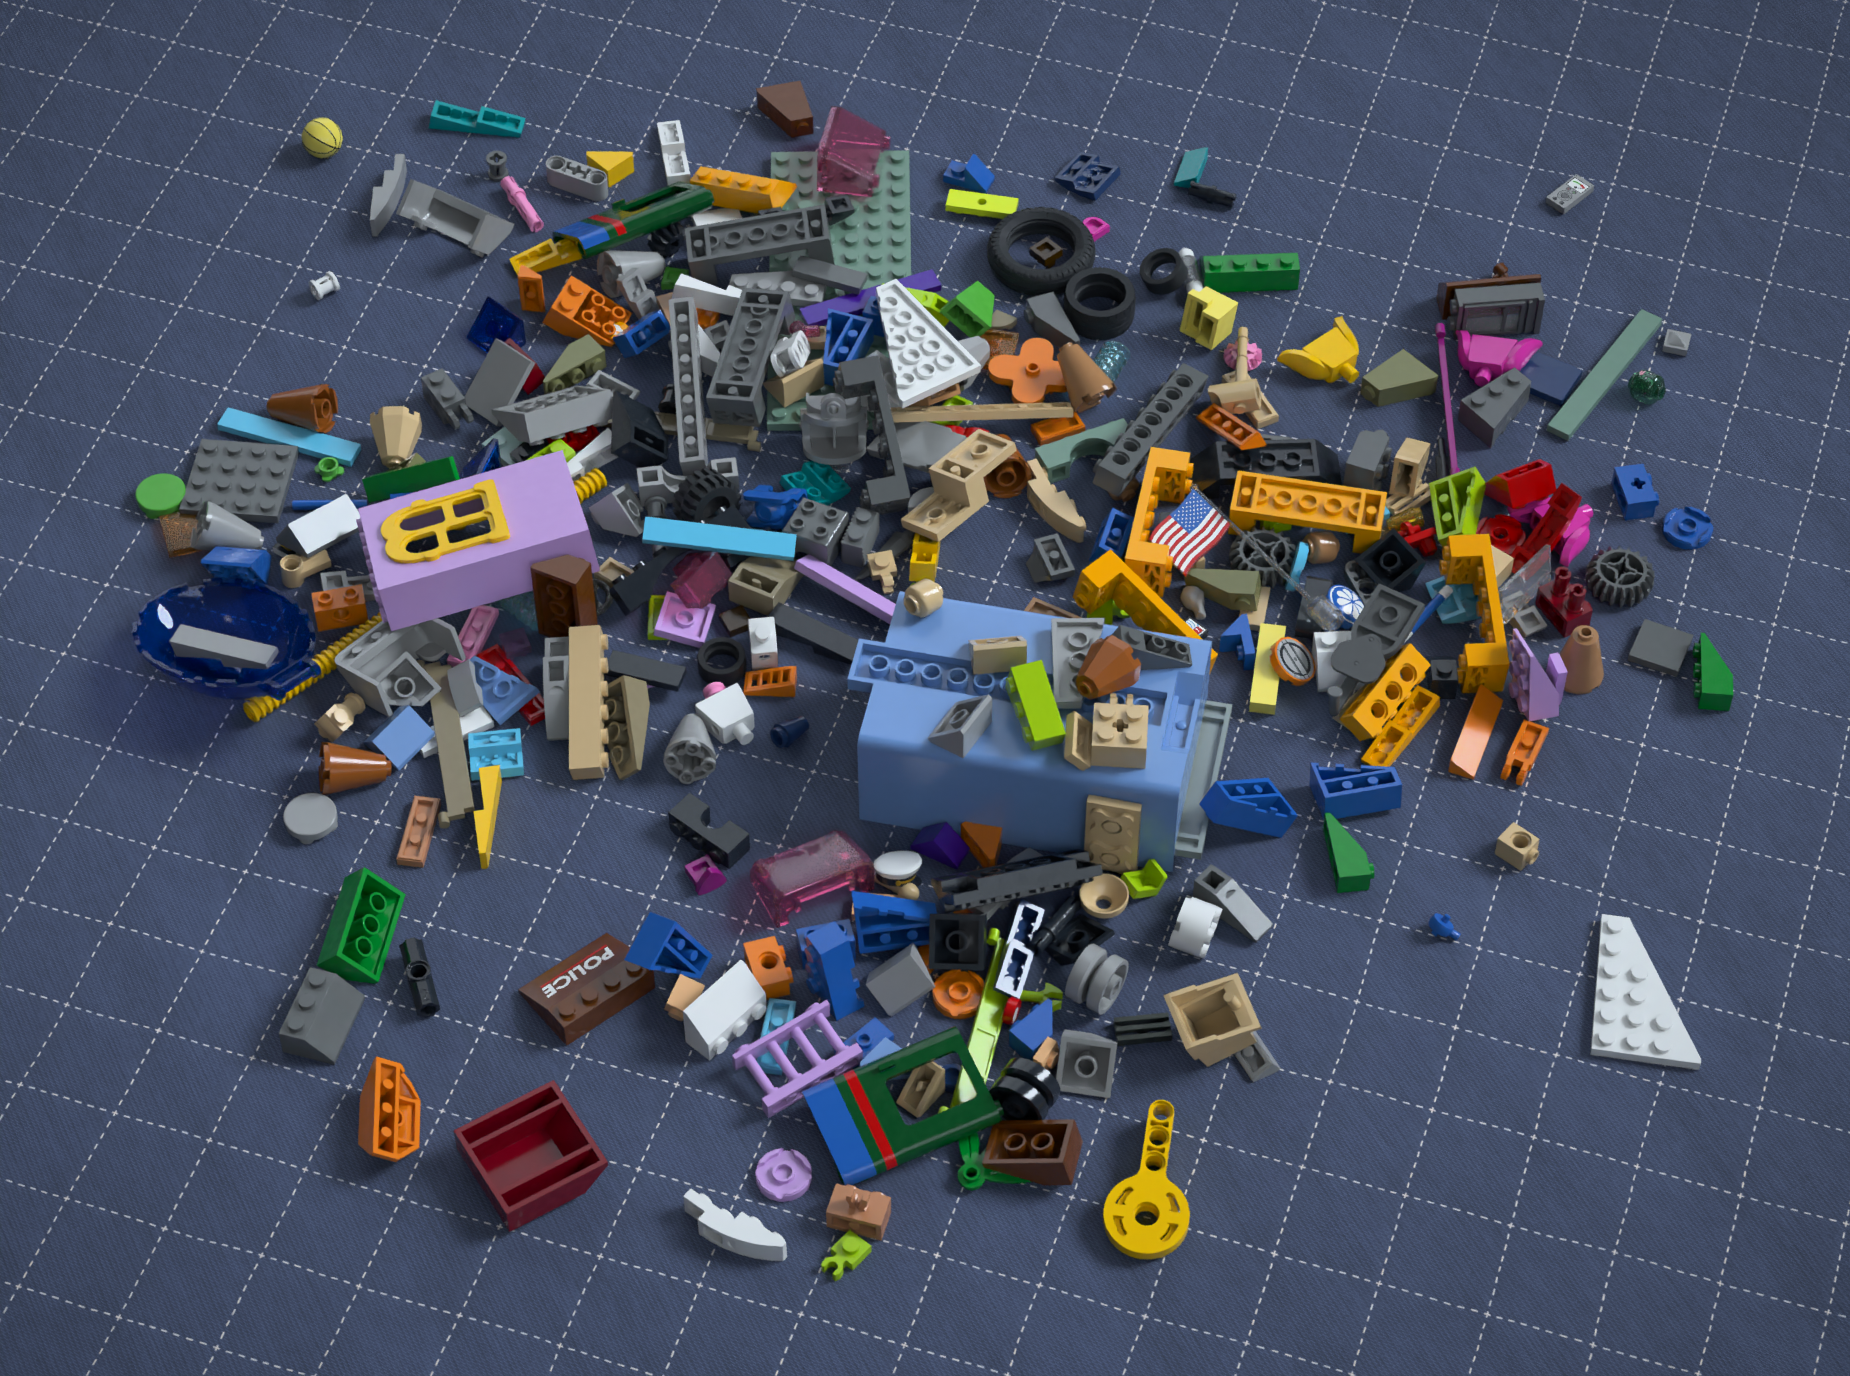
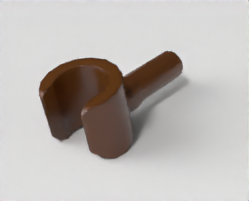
M1504 263L1495 265L1493 268L1495 275L1492 278L1508 276V268Z

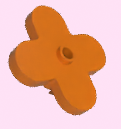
M1029 339L1023 343L1019 356L998 355L989 362L988 375L990 379L997 384L1009 386L1010 390L1012 389V401L1014 404L1043 403L1045 395L1049 392L1050 395L1053 392H1067L1059 362L1053 360V345L1046 339Z

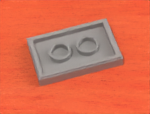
M495 339L465 395L466 406L496 426L501 427L502 423L492 414V409L514 403L535 362L503 341Z

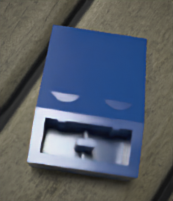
M216 546L201 559V564L220 582V585L235 586V583H240L248 588H260V585L268 586L272 556L266 550Z

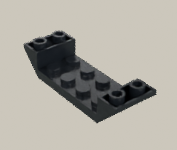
M1316 439L1264 440L1267 444L1266 446L1246 450L1239 449L1229 441H1219L1190 459V463H1194L1192 474L1193 489L1203 499L1219 498L1220 485H1235L1237 471L1342 486L1338 454Z

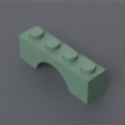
M1122 418L1073 436L1044 444L1035 448V459L1038 460L1041 467H1045L1050 484L1069 478L1070 467L1075 460L1086 455L1104 456L1109 446H1115L1119 434H1125L1128 424Z

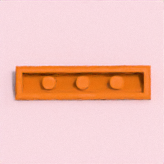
M1215 403L1196 417L1197 421L1241 450L1267 445L1257 430Z
M1479 685L1451 757L1448 771L1473 780L1503 704L1501 698L1482 685Z

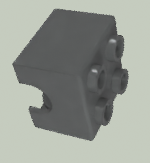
M803 497L781 532L797 534L794 558H796L797 552H804L831 566L841 551V540L844 537V533H846L847 526H849L848 512Z

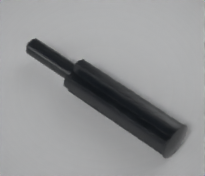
M1443 438L1437 440L1438 456H1435L1437 480L1450 476L1451 470L1450 457L1446 456L1445 440Z

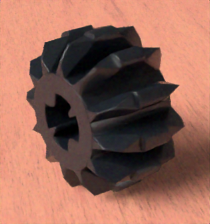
M676 222L654 231L647 237V245L651 251L658 252L663 258L671 257L674 252H678V249L683 246V241L686 240L685 228L681 223Z

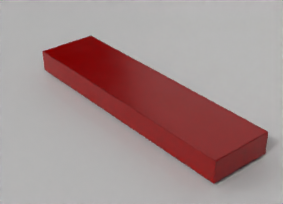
M498 644L475 655L498 667L501 671L519 678L522 682L528 685L531 684ZM539 693L518 710L530 726L545 719L544 698Z

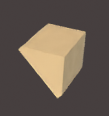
M821 358L808 360L803 368L782 377L777 375L765 381L763 385L785 408L805 397L806 393L811 394L824 387L823 361Z
M1022 636L968 640L973 675L1009 672L1011 667L1027 663V641Z

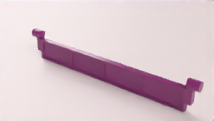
M1438 323L1435 325V332L1438 338L1439 363L1451 467L1450 475L1460 472V469L1457 466L1444 337L1446 335L1445 325Z

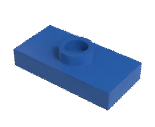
M874 1018L843 1043L849 1047L857 1043L863 1051L864 1059L885 1037L893 1041L894 1034L877 1018Z

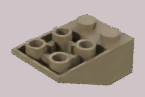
M755 556L749 557L740 563L728 580L729 601L768 616L778 602L785 603L804 574L794 569L796 561L799 559L794 558V561Z

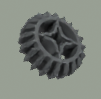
M1253 526L1250 532L1244 530L1241 536L1237 535L1232 543L1229 553L1231 570L1259 571L1261 586L1266 587V585H1269L1273 589L1276 583L1282 586L1285 580H1287L1296 548L1294 544H1291L1290 537L1284 538L1283 531L1275 533L1274 527L1269 531L1265 530L1264 526L1260 530ZM1248 551L1250 553V557L1246 559L1244 553ZM1277 557H1280L1282 560L1279 564L1276 562Z
M1620 545L1614 550L1609 546L1606 551L1600 549L1597 555H1593L1587 565L1585 579L1588 590L1592 591L1593 597H1600L1601 603L1608 601L1610 607L1613 604H1619L1620 608L1624 604L1632 607L1634 602L1640 604L1643 599H1647L1654 586L1655 571H1653L1652 563H1648L1647 556L1640 557L1639 551L1633 553L1630 547L1627 550H1622Z

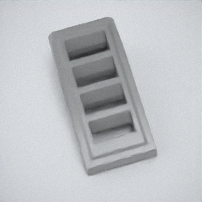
M600 370L586 384L587 387H602L612 390V399L615 390L624 395H629L634 400L640 395L639 390Z

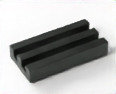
M1168 1012L1114 1018L1113 1024L1117 1046L1172 1041L1173 1035ZM1164 1030L1163 1032L1148 1033V1031ZM1136 1032H1137V1034H1133V1035H1121V1034H1126V1033H1136Z

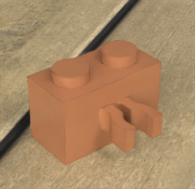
M836 1184L826 1211L827 1227L845 1232L851 1230L857 1235L882 1241L891 1214V1197L877 1191L860 1190L853 1185L844 1186Z

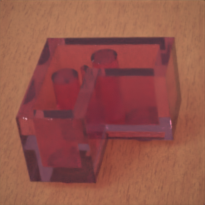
M717 552L688 553L672 569L678 578L671 584V587L686 608L702 609L711 602V598L717 592H720L727 586L726 582L730 579L732 573Z

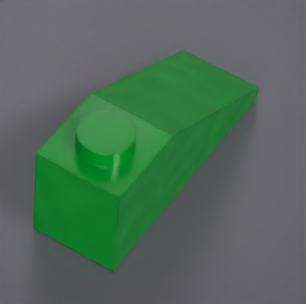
M1330 812L1325 813L1323 833L1337 893L1369 890L1370 879H1374L1373 863H1368L1366 852Z

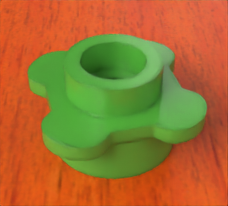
M326 457L315 466V473L320 474L324 482H330L337 475H343L344 468L339 467L338 461L335 458Z

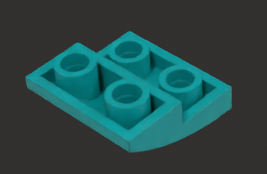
M814 461L803 463L801 471L782 475L779 482L786 491L792 488L806 489L808 499L827 506L841 499L851 490L850 486L829 465Z

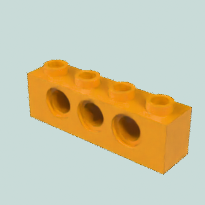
M1411 643L1402 645L1394 656L1385 661V668L1375 682L1367 684L1339 720L1359 741L1369 738L1375 739L1379 736L1384 723L1396 715L1398 711L1396 708L1399 704L1405 702L1411 696L1412 692L1410 690L1426 677L1425 672L1430 667V663Z

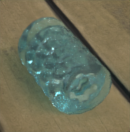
M1107 341L1102 345L1093 361L1115 383V380H1117L1130 359L1131 352L1120 342Z
M533 591L495 601L496 605L501 606L503 610L508 611L510 615L515 616L519 621H523L526 626L534 631L538 630Z

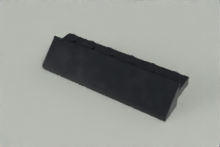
M1073 849L931 878V884L945 913L1080 886L1083 883L1094 881L1093 877L1101 876L1103 873L1101 864L1090 862L1089 851Z

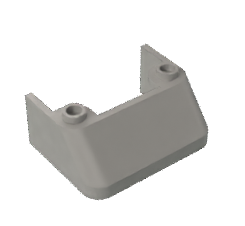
M410 179L396 212L400 216L414 220V226L427 231L429 227L467 244L471 248L470 252L480 257H483L484 254L490 255L511 233L514 227L513 223L413 179Z
M436 618L395 631H391L388 622L383 623L381 621L337 654L335 663L339 672L353 690L364 700L366 705L390 717L393 715L381 683L375 679L405 651L415 660L420 658L430 662L439 660L446 653L461 661L465 660L466 656L455 627Z

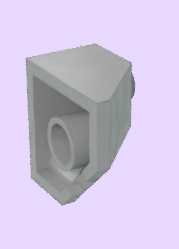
M628 483L589 507L593 520L602 529L634 537L641 534L644 530L645 521H641L640 517L643 507Z
M407 651L375 679L381 683L389 705L423 707L442 689Z

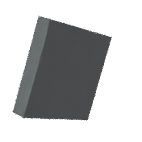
M1644 619L1629 653L1628 661L1677 677L1694 635Z

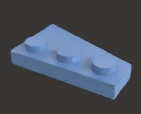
M476 656L470 659L475 665L476 683L482 688L483 706L499 725L503 724L540 692L537 687L522 682L519 678L501 671L498 667Z

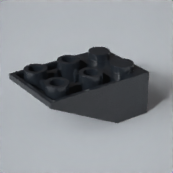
M615 390L613 392L611 454L639 468L659 466L668 460V438L654 410Z

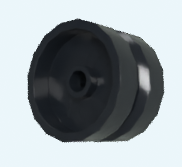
M1018 1057L1011 1058L1000 1073V1077L994 1082L989 1092L993 1101L999 1100L1004 1112L1002 1117L1006 1120H1044L1048 1114V1109L1054 1105L1060 1096V1086L1056 1078L1040 1064Z

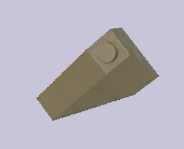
M623 675L608 684V697H604V705L608 706L609 714L608 720H604V728L608 729L609 736L607 744L610 750L609 757L620 780H625L641 771L650 707L646 681Z

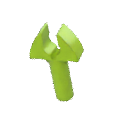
M1045 983V989L1040 992L1022 990L1020 999L1021 1001L1035 1002L1041 1005L1048 998L1063 999V992L1054 985ZM1051 1000L1052 1012L1059 1010L1062 1001Z

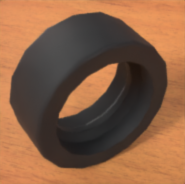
M1161 248L1149 253L1143 259L1140 265V276L1149 291L1154 294L1164 295L1172 293L1184 283L1187 277V267L1177 251L1170 248ZM1166 263L1176 264L1169 276L1158 280L1151 279L1153 272L1159 266Z
M726 637L713 638L699 648L697 654L699 675L705 682L709 684L721 682L724 686H730L737 683L744 676L747 669L745 649L736 640ZM716 655H730L737 660L733 666L727 669H715L707 665V661Z

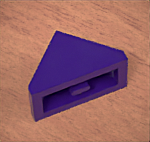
M947 822L923 827L910 846L911 850L956 870L970 851L969 846Z

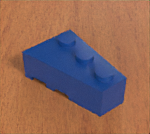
M1310 762L1309 786L1323 819L1324 814L1328 812L1336 819L1401 808L1402 783L1395 767L1361 765V769L1344 768V764H1336L1335 768L1319 767V763Z
M1269 778L1215 781L1199 803L1206 812V816L1213 823L1280 838L1283 837L1298 816Z
M851 891L860 954L906 948L912 943L916 946L929 945L930 914H937L935 903Z
M833 921L806 935V948L804 949L807 956L805 967L808 972L806 984L811 993H816L822 1002L825 1000L829 1002L830 1013L836 1021L864 1007L863 999L858 996L855 990L860 987L859 980L857 978L853 979L851 973L855 963L850 943L836 922Z

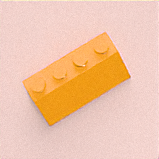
M701 166L690 179V184L703 186L706 190L709 189L714 196L713 206L739 209L752 213L780 206L782 208L797 188L796 183Z

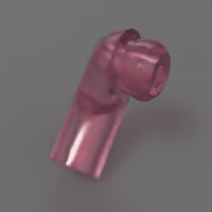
M794 321L790 325L792 335L801 330L807 338L820 337L819 325L807 326L801 321Z

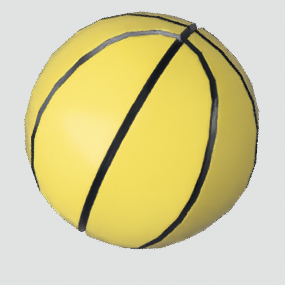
M316 118L308 122L304 127L302 142L306 151L312 156L329 158L335 155L341 148L343 136L341 129L334 121L328 118Z

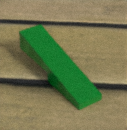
M449 456L374 474L362 479L368 501L371 503L390 498V494L415 492L460 480L454 458Z

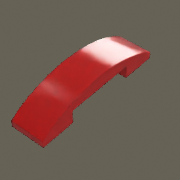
M1564 483L1559 485L1548 501L1549 509L1523 546L1517 545L1510 555L1514 558L1512 572L1522 580L1527 578L1554 549L1579 507L1582 497Z

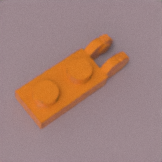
M1524 719L1507 754L1506 763L1500 776L1501 779L1507 780L1514 765L1521 768L1516 777V784L1523 785L1527 773L1531 771L1548 735L1549 728Z

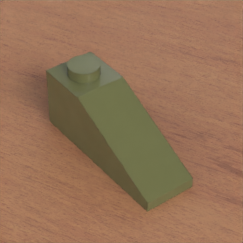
M1191 568L1187 576H1184L1186 586L1198 587L1204 592V597L1231 610L1257 611L1262 589L1259 571Z

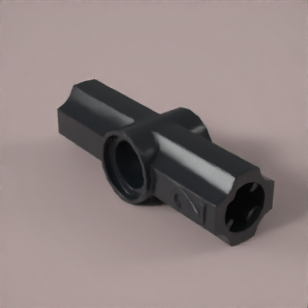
M415 937L405 939L399 945L417 1016H423L424 1018L434 1016L440 1010V1005L423 941Z

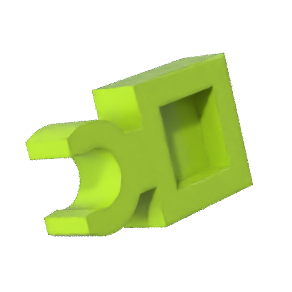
M849 1230L831 1248V1255L834 1257H828L823 1260L821 1264L822 1272H826L828 1268L834 1267L836 1270L833 1272V1280H839L843 1276V1269L846 1266L853 1271L872 1252L871 1245Z

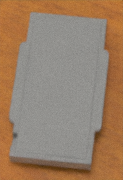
M927 421L894 422L903 466L930 473L929 468L967 438L965 435L952 432L951 428ZM879 435L866 448L870 456L880 458L877 444L880 443Z

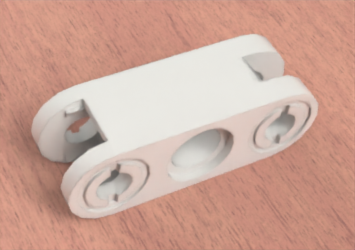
M800 330L793 333L789 339L784 337L777 341L770 358L772 366L779 377L804 367L811 349L803 331Z

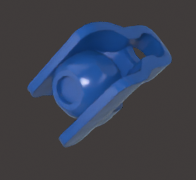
M758 485L754 490L745 491L743 493L744 500L756 501L752 514L746 520L747 524L752 527L781 528L783 530L802 498L808 499L806 489L792 488L785 492H773L771 485Z

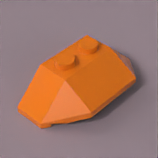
M376 1056L360 1095L358 1145L371 1156L397 1162L419 1149L421 1100L411 1081L404 1074L405 1070L402 1064Z

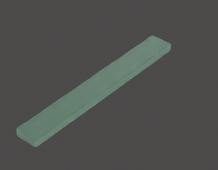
M1641 309L1550 421L1547 431L1569 441L1662 325L1663 319Z

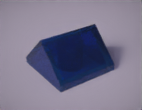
M487 296L466 338L486 353L489 352L495 339L505 342L511 338L521 348L526 344L524 321L496 300Z

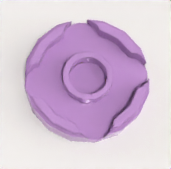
M783 1148L775 1149L766 1153L759 1160L756 1169V1185L767 1198L779 1202L792 1201L801 1197L809 1189L812 1181L811 1165L800 1152L792 1149L791 1151H784Z

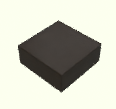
M742 605L719 614V621L730 638L749 631L748 619L751 618Z

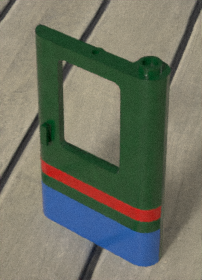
M676 182L626 203L625 199L611 203L612 208L554 231L552 233L553 240L556 242L566 238L575 241L579 254L585 260L712 208V203H714V196L709 189L706 190L703 186ZM673 194H677V195H674V196H672V197H670V198H667V199H665V200H662V201H660V202H657V203H655V204H652V205H650V206H647V207H645V208H642V209H640V210H637V211H635V212H631V211H633V210H636V209H638V208H641V207H643V206H646V205H648V204H651V203H653V202H656V201H658V200H661V199L666 198V197H668V196H671V195H673Z
M956 1026L801 1091L830 1151L837 1174L844 1186H854L1001 1122L1000 1116L1004 1115L999 1100L993 1101ZM951 1053L957 1054L977 1096L915 1124L906 1125L886 1086V1082Z

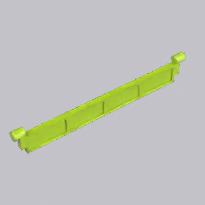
M991 928L987 937V943L994 945L995 948L967 1045L985 1084L1003 1023V1011L1009 997L993 990L1004 939L999 937L1000 931L996 928ZM963 1065L961 1066L950 1108L977 1096ZM941 1106L939 1108L938 1113L948 1110L949 1108L946 1106Z

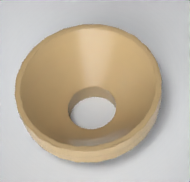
M1103 874L1093 877L1094 881L1082 884L1080 888V902L1088 914L1098 918H1112L1122 913L1126 908L1129 899L1128 887L1125 882L1115 875ZM1104 899L1108 900L1112 905L1107 909H1101L1097 907L1096 902Z

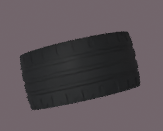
M1094 267L1078 272L1069 280L1064 293V312L1079 336L1090 340H1109L1124 334L1132 325L1135 315L1136 295L1134 286L1127 276L1114 269ZM1092 297H1105L1118 302L1119 306L1111 310L1097 311L1082 306L1080 302Z

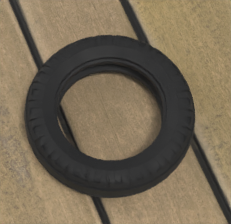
M1050 207L1026 208L1008 215L995 226L988 240L987 258L996 278L1008 288L1030 296H1040L1051 292L1058 295L1061 292L1065 293L1067 283L1075 274L1093 267L1095 243L1087 226L1074 215ZM1047 234L1066 241L1072 247L1074 254L1069 261L1058 267L1034 269L1016 262L1009 254V248L1015 241L1025 236Z

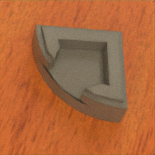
M996 309L992 314L991 328L988 331L996 332V330L1006 328L1007 330L1012 329L1017 324V318Z

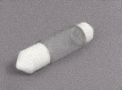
M1182 248L1178 253L1187 267V277L1183 283L1187 294L1192 289L1200 292L1203 289V281L1197 260L1192 250Z

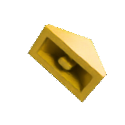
M587 151L586 153L587 166L604 171L607 175L609 188L634 172L633 152Z

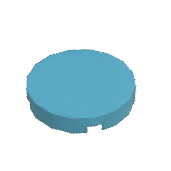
M1301 541L1298 543L1291 571L1285 583V590L1294 592L1298 587L1299 577L1302 570H1304L1309 552V545Z

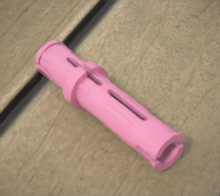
M507 176L503 178L500 186L506 192L508 201L511 205H515L532 232L540 231L544 226V222L539 218L527 200L524 190L518 187L513 177Z

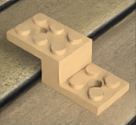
M981 429L976 430L929 468L934 493L901 519L903 528L937 542L945 538L989 502L983 477L1017 451L1015 443Z

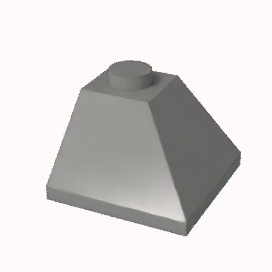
M1064 1029L1061 1036L1056 1075L1060 1091L1110 1098L1117 1042L1093 1033Z

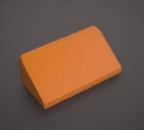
M521 265L517 276L521 310L545 312L542 276Z

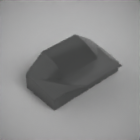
M1058 533L1034 539L1033 553L1026 562L1034 583L1075 576V568Z

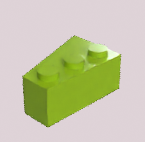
M1476 467L1429 483L1437 537L1442 547L1447 545L1448 536L1476 534L1486 482Z
M1042 660L1011 667L1008 678L1005 679V689L1013 705L1016 717L1021 724L1025 743H1029L1032 751L1063 743L1066 732Z

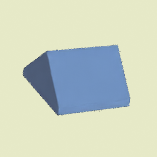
M409 705L400 706L395 710L393 715L388 717L363 743L373 752L385 755L386 760H391V765L400 770L436 734Z

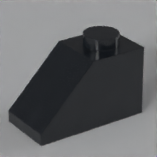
M1425 656V659L1430 663V667L1426 670L1428 691L1438 695L1440 699H1455L1458 686L1456 659L1452 656Z

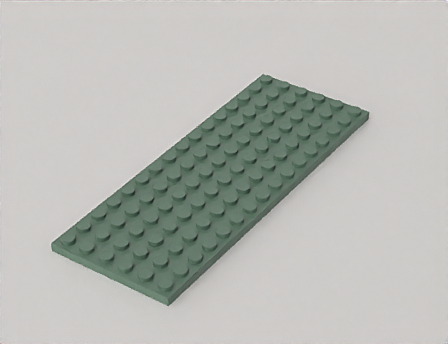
M909 150L771 152V179L796 183L797 185L793 194L782 207L783 211L823 205L825 198L844 194L848 195L855 209L854 214L829 226L834 265L867 273V281L862 290L890 282L894 279L911 276ZM808 250L770 255L769 272L792 271L800 255L809 258ZM827 286L824 301L847 295L851 292ZM793 306L795 320L790 335L779 334L777 341L784 337L789 339L793 333L800 330L803 333L805 332L806 325L799 311L800 308H803L802 306ZM874 335V341L865 357L878 350L889 359L885 338ZM811 349L806 361L819 358L824 361V350ZM771 359L768 366V380L777 376ZM824 382V387L812 392L809 396L835 393L834 386L827 385ZM767 390V431L801 430L800 408H806V396L784 408ZM867 410L869 427L866 430H873L872 420H875L874 412Z

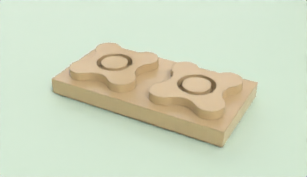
M1088 794L1084 850L1089 851L1090 862L1101 864L1102 870L1117 872L1121 875L1125 872L1137 871L1142 804Z

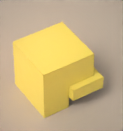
M1204 287L1200 292L1192 289L1187 295L1180 332L1196 339V342L1204 347L1213 350L1232 333L1238 302L1208 287Z

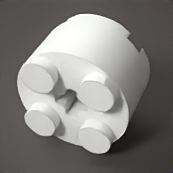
M1187 895L1168 946L1196 957L1205 958L1223 909Z

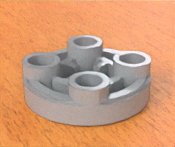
M306 793L297 796L288 803L283 813L286 830L293 837L299 839L302 844H311L314 840L325 837L338 827V816L334 802L327 796L319 793Z

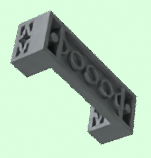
M825 204L685 228L688 263L692 278L714 285L718 284L716 265L807 249L809 258L835 264Z
M742 289L706 396L713 423L760 427L766 410L761 387L770 363V357L778 335H790L795 320L789 291Z
M879 355L840 362L838 370L835 371V378H833L835 393L839 392L844 399L870 395L867 396L869 411H873L875 420H872L873 431L875 435L879 434L878 453L879 457L884 458L885 467H883L884 478L866 481L864 489L861 490V496H859L860 508L877 511L879 515L904 511L911 497Z

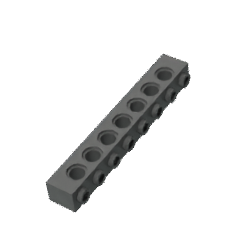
M1185 363L1178 370L1173 369L1167 383L1163 382L1160 385L1157 395L1153 394L1146 408L1142 407L1138 412L1136 420L1130 421L1125 434L1120 433L1116 439L1115 446H1109L1104 459L1097 461L1093 472L1096 473L1093 484L1119 497L1147 463L1150 448L1160 447L1203 394L1209 376Z

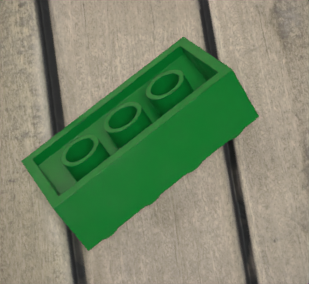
M1298 253L1200 256L1199 258L1203 288L1208 287L1218 293L1298 290L1300 276Z
M365 867L346 876L317 966L325 971L336 973L344 980L372 984L378 983L406 894Z

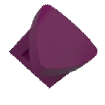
M708 855L684 866L685 873L696 887L695 891L698 895L709 893L727 881Z

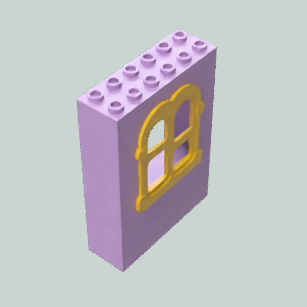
M563 450L358 509L360 519H356L370 573L374 596L379 605L383 623H389L391 631L533 591L530 567L534 563L568 554L590 562L592 573L600 571L590 532ZM485 520L489 521L491 528L489 533L460 542L449 543L446 531ZM433 535L437 536L439 546L435 549L421 553H410L406 550L409 542Z

